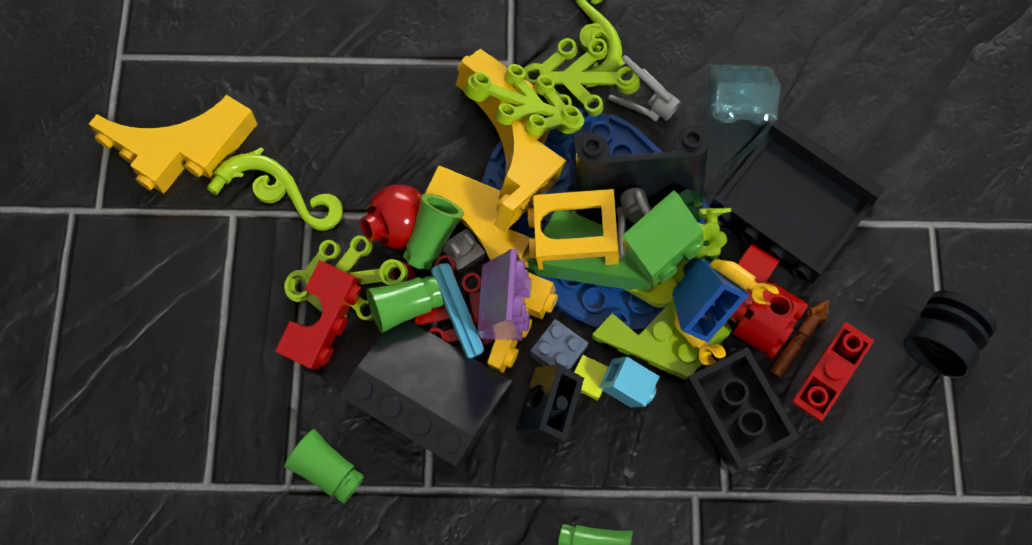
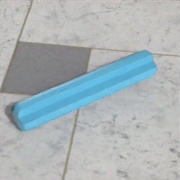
M448 263L435 266L431 273L439 284L444 305L467 358L476 357L484 352V347L451 267Z

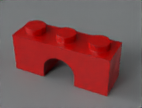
M319 260L305 291L315 295L322 304L321 318L317 323L309 327L299 322L290 321L275 352L310 369H320L322 365L325 366L332 356L333 348L331 345L336 335H341L347 325L348 318L345 316L350 305H355L361 296L362 287L360 285L362 279Z

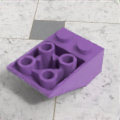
M510 249L482 266L478 334L482 339L522 341L523 331L529 330V311H526L525 298L531 297L532 280L529 278L528 269H525V261L520 260L517 249Z

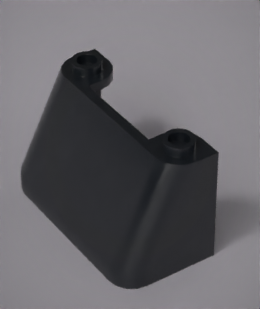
M693 125L679 130L675 137V151L610 156L607 141L598 134H574L570 162L572 192L614 189L615 213L616 209L622 206L620 196L631 188H641L644 190L652 209L672 191L679 194L686 189H691L699 192L703 200L709 140L707 126ZM601 208L574 209L576 214L602 224ZM616 213V223H618L617 213Z

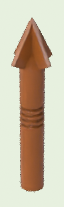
M829 300L810 308V311L807 312L808 318L768 371L771 376L780 379L817 326L827 320Z

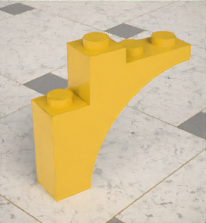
M226 95L219 103L202 115L169 127H128L106 120L97 114L89 125L96 133L94 138L98 143L107 149L113 146L120 151L119 155L131 164L130 166L137 174L135 180L140 185L150 191L155 188L164 194L185 168L196 177L204 175L212 180L214 178L213 172L222 162L232 157L256 127L257 122L252 110Z

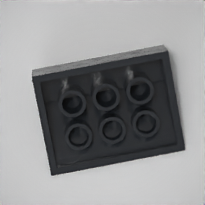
M407 320L384 332L357 366L339 396L461 469L513 381L478 360L467 358L461 350Z

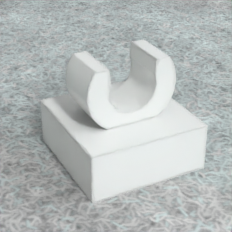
M468 229L449 239L442 250L445 255L452 257L456 261V271L458 274L485 258V252Z

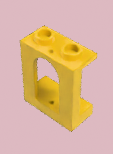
M614 189L533 195L534 208H528L529 228H535V238H529L530 258L537 259L539 270L544 269L543 261L605 257V265L619 264ZM601 208L603 236L550 239L542 233L541 221L550 212Z

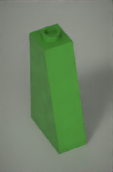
M569 210L554 212L543 234L550 239L603 236V225ZM626 255L623 259L619 258V264L605 265V257L543 261V270L538 269L536 258L529 257L528 259L530 273L537 276L651 292L653 289L651 283L626 259Z

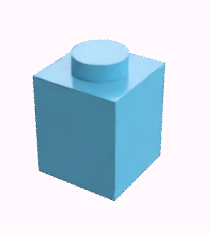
M627 356L612 359L599 389L630 408L645 407L656 394L657 388L655 386L660 376Z

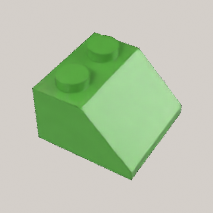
M672 191L622 235L626 259L654 287L660 281H668L677 272V266L686 258L688 260L693 259L702 250L704 234L681 197L675 191Z

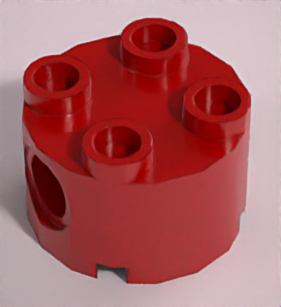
M768 279L766 284L774 285L778 289L779 294L771 293L765 289L763 298L770 302L771 305L759 304L753 301L733 332V335L773 359L792 333L794 325L799 321L809 304Z

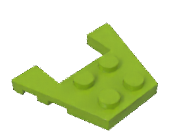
M687 258L677 266L678 270L672 276L677 285L685 276L683 268L689 262ZM674 300L657 315L640 335H637L613 313L592 334V338L601 344L604 342L618 348V351L624 354H631L648 361V364L684 380L703 365L698 355L700 349L697 346L693 348L675 327L676 308ZM727 321L713 338L707 342L709 345H721L730 335L732 329Z

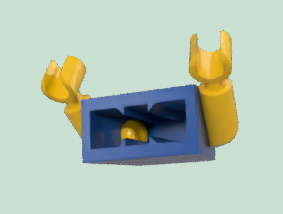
M703 258L697 261H690L683 268L685 276L672 293L676 308L674 324L693 348L697 346L700 349L698 354L700 362L710 366L716 363L711 353L717 358H724L726 352L721 345H709L707 342L713 338L749 296L746 291L748 289L751 290L753 300L765 305H771V303L763 298L764 290L767 289L774 294H779V291L772 284L757 283L754 275L735 262L716 259L711 263Z

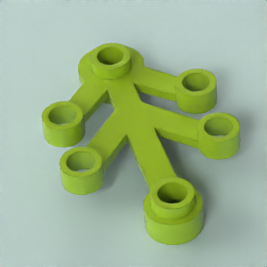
M570 38L561 40L558 44V51L542 64L532 63L524 68L526 72L524 79L533 85L537 79L532 80L530 77L534 74L549 76L554 80L555 85H564L584 105L586 113L590 116H598L602 113L604 108L600 96L591 95L582 85H616V88L622 94H632L640 86V77L629 66L622 67L617 72H584L595 61L606 57L608 53L607 44L601 38L593 39L589 43V50L565 71L554 70L566 59L569 60L576 56L577 46L575 41ZM566 46L573 47L569 52L563 51ZM597 46L603 47V50L600 52L593 51ZM625 75H632L630 80L625 81L621 79ZM553 88V91L563 102L572 105L571 98L568 95L559 94ZM592 102L599 103V106L595 109L588 107Z
M517 64L509 65L504 77L519 93L492 84L491 78L482 72H477L470 76L465 86V94L474 101L484 102L490 95L518 105L514 107L508 103L500 104L495 114L496 120L501 124L511 125L515 120L529 117L525 128L534 136H541L545 131L557 129L564 134H574L584 124V117L581 112L572 105H565L553 91L555 82L551 77L540 75L534 84V90L538 94L543 95L549 103L546 104L542 102L524 80L526 72L523 67ZM538 114H542V115L548 116V118H544L543 116L538 115Z
M361 235L354 237L351 240L350 248L335 267L348 273L361 256H367L371 252L372 242ZM332 240L323 241L319 246V252L305 270H296L288 275L284 288L291 300L295 302L309 301L322 312L320 300L305 290L299 292L298 284L301 281H305L307 286L319 260L327 263L328 260L333 261L340 256L341 247L337 242ZM364 240L366 247L363 251L359 252L357 244L359 241ZM329 245H333L334 253L327 256L326 248ZM390 259L385 261L380 269L351 272L349 274L362 279L361 285L380 282L386 285H393L407 280L408 269L404 263ZM395 268H399L401 272L400 277L393 280L391 272ZM360 297L355 305L350 306L356 310V314L360 319L366 321L373 320L371 314L367 317L363 315V308L368 305V301Z

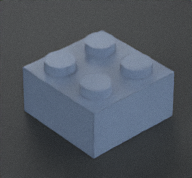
M555 319L531 349L530 357L543 366L559 364L571 371L588 348V342Z

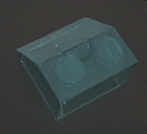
M709 65L710 110L714 119L723 123H734L736 119H742L754 124H765L767 120H777L781 83L770 66Z

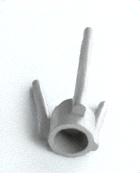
M624 55L622 60L655 92L648 102L652 108L651 110L614 95H609L608 99L618 105L646 115L654 122H657L660 117L667 121L677 110L681 101L669 93L646 69H641L627 55Z
M631 188L622 193L620 196L622 206L616 209L618 216V253L620 259H623L625 256L622 235L625 233L626 219L637 223L652 210L646 194L641 188Z

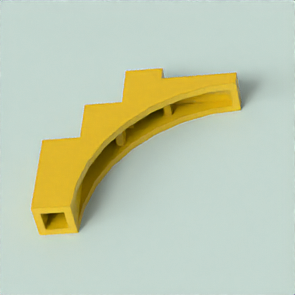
M438 166L425 194H434L446 198L463 210L464 216L460 222L480 242L490 261L510 249H517L520 260L525 261V267L529 268L530 237L511 229L503 232L494 226L498 215L496 206L500 201L498 198L500 190ZM529 273V278L532 280L531 297L525 298L526 311H529V317L533 315L543 319L546 312H552L558 295L555 294L556 289L553 282ZM529 318V330H530V327H531V324H532V319ZM528 330V331H523V334H522V337H523V338L526 337V335L528 334L529 330ZM495 339L487 362L490 368L502 374L506 367L511 368L518 355L519 350L515 348L518 341Z

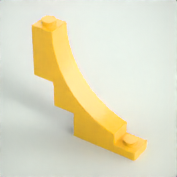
M481 49L470 57L465 56L458 65L457 71L459 75L455 85L463 91L469 77L477 72H482L491 78L492 84L519 93L512 84L505 80L504 75L508 67ZM525 80L527 84L532 88V90L537 94V92L534 90V85ZM489 95L486 101L475 102L492 121L504 148L506 160L505 179L498 197L500 201L496 206L498 215L494 226L505 232L528 211V208L534 205L533 195L546 194L558 182L566 160L544 145L550 130L545 131L541 136L531 135L526 130L525 126L529 117L515 120L511 125L499 123L495 118V114L500 104L508 103L514 107L518 105Z

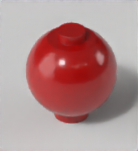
M403 184L390 185L378 191L368 205L367 215L360 219V226L366 239L370 242L378 240L382 245L389 248L406 249V243L412 234L423 194L417 189Z

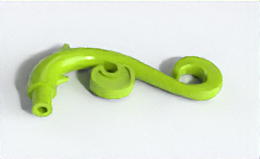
M575 0L578 6L594 22L581 29L579 45L582 50L587 52L589 50V43L596 39V37H602L608 46L605 61L599 66L597 62L594 63L592 69H586L584 72H616L625 64L622 60V46L617 31L586 0ZM591 0V3L598 4L602 0ZM597 46L593 49V51L598 52L602 49V47ZM585 85L586 88L598 86V85Z
M263 148L246 154L232 156L222 162L213 172L214 178L207 186L211 193L218 195L225 184H229L233 178L243 177L244 174L241 172L260 170L272 175L276 182L274 185H268L269 177L267 175L260 176L253 183V193L259 201L275 203L287 192L301 218L318 231L334 228L343 217L341 201L331 194H320L310 200L312 208L317 205L326 206L329 209L327 216L323 219L311 216L293 177L277 161L261 155L264 151Z

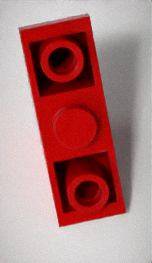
M845 322L802 382L792 404L821 423L875 340Z

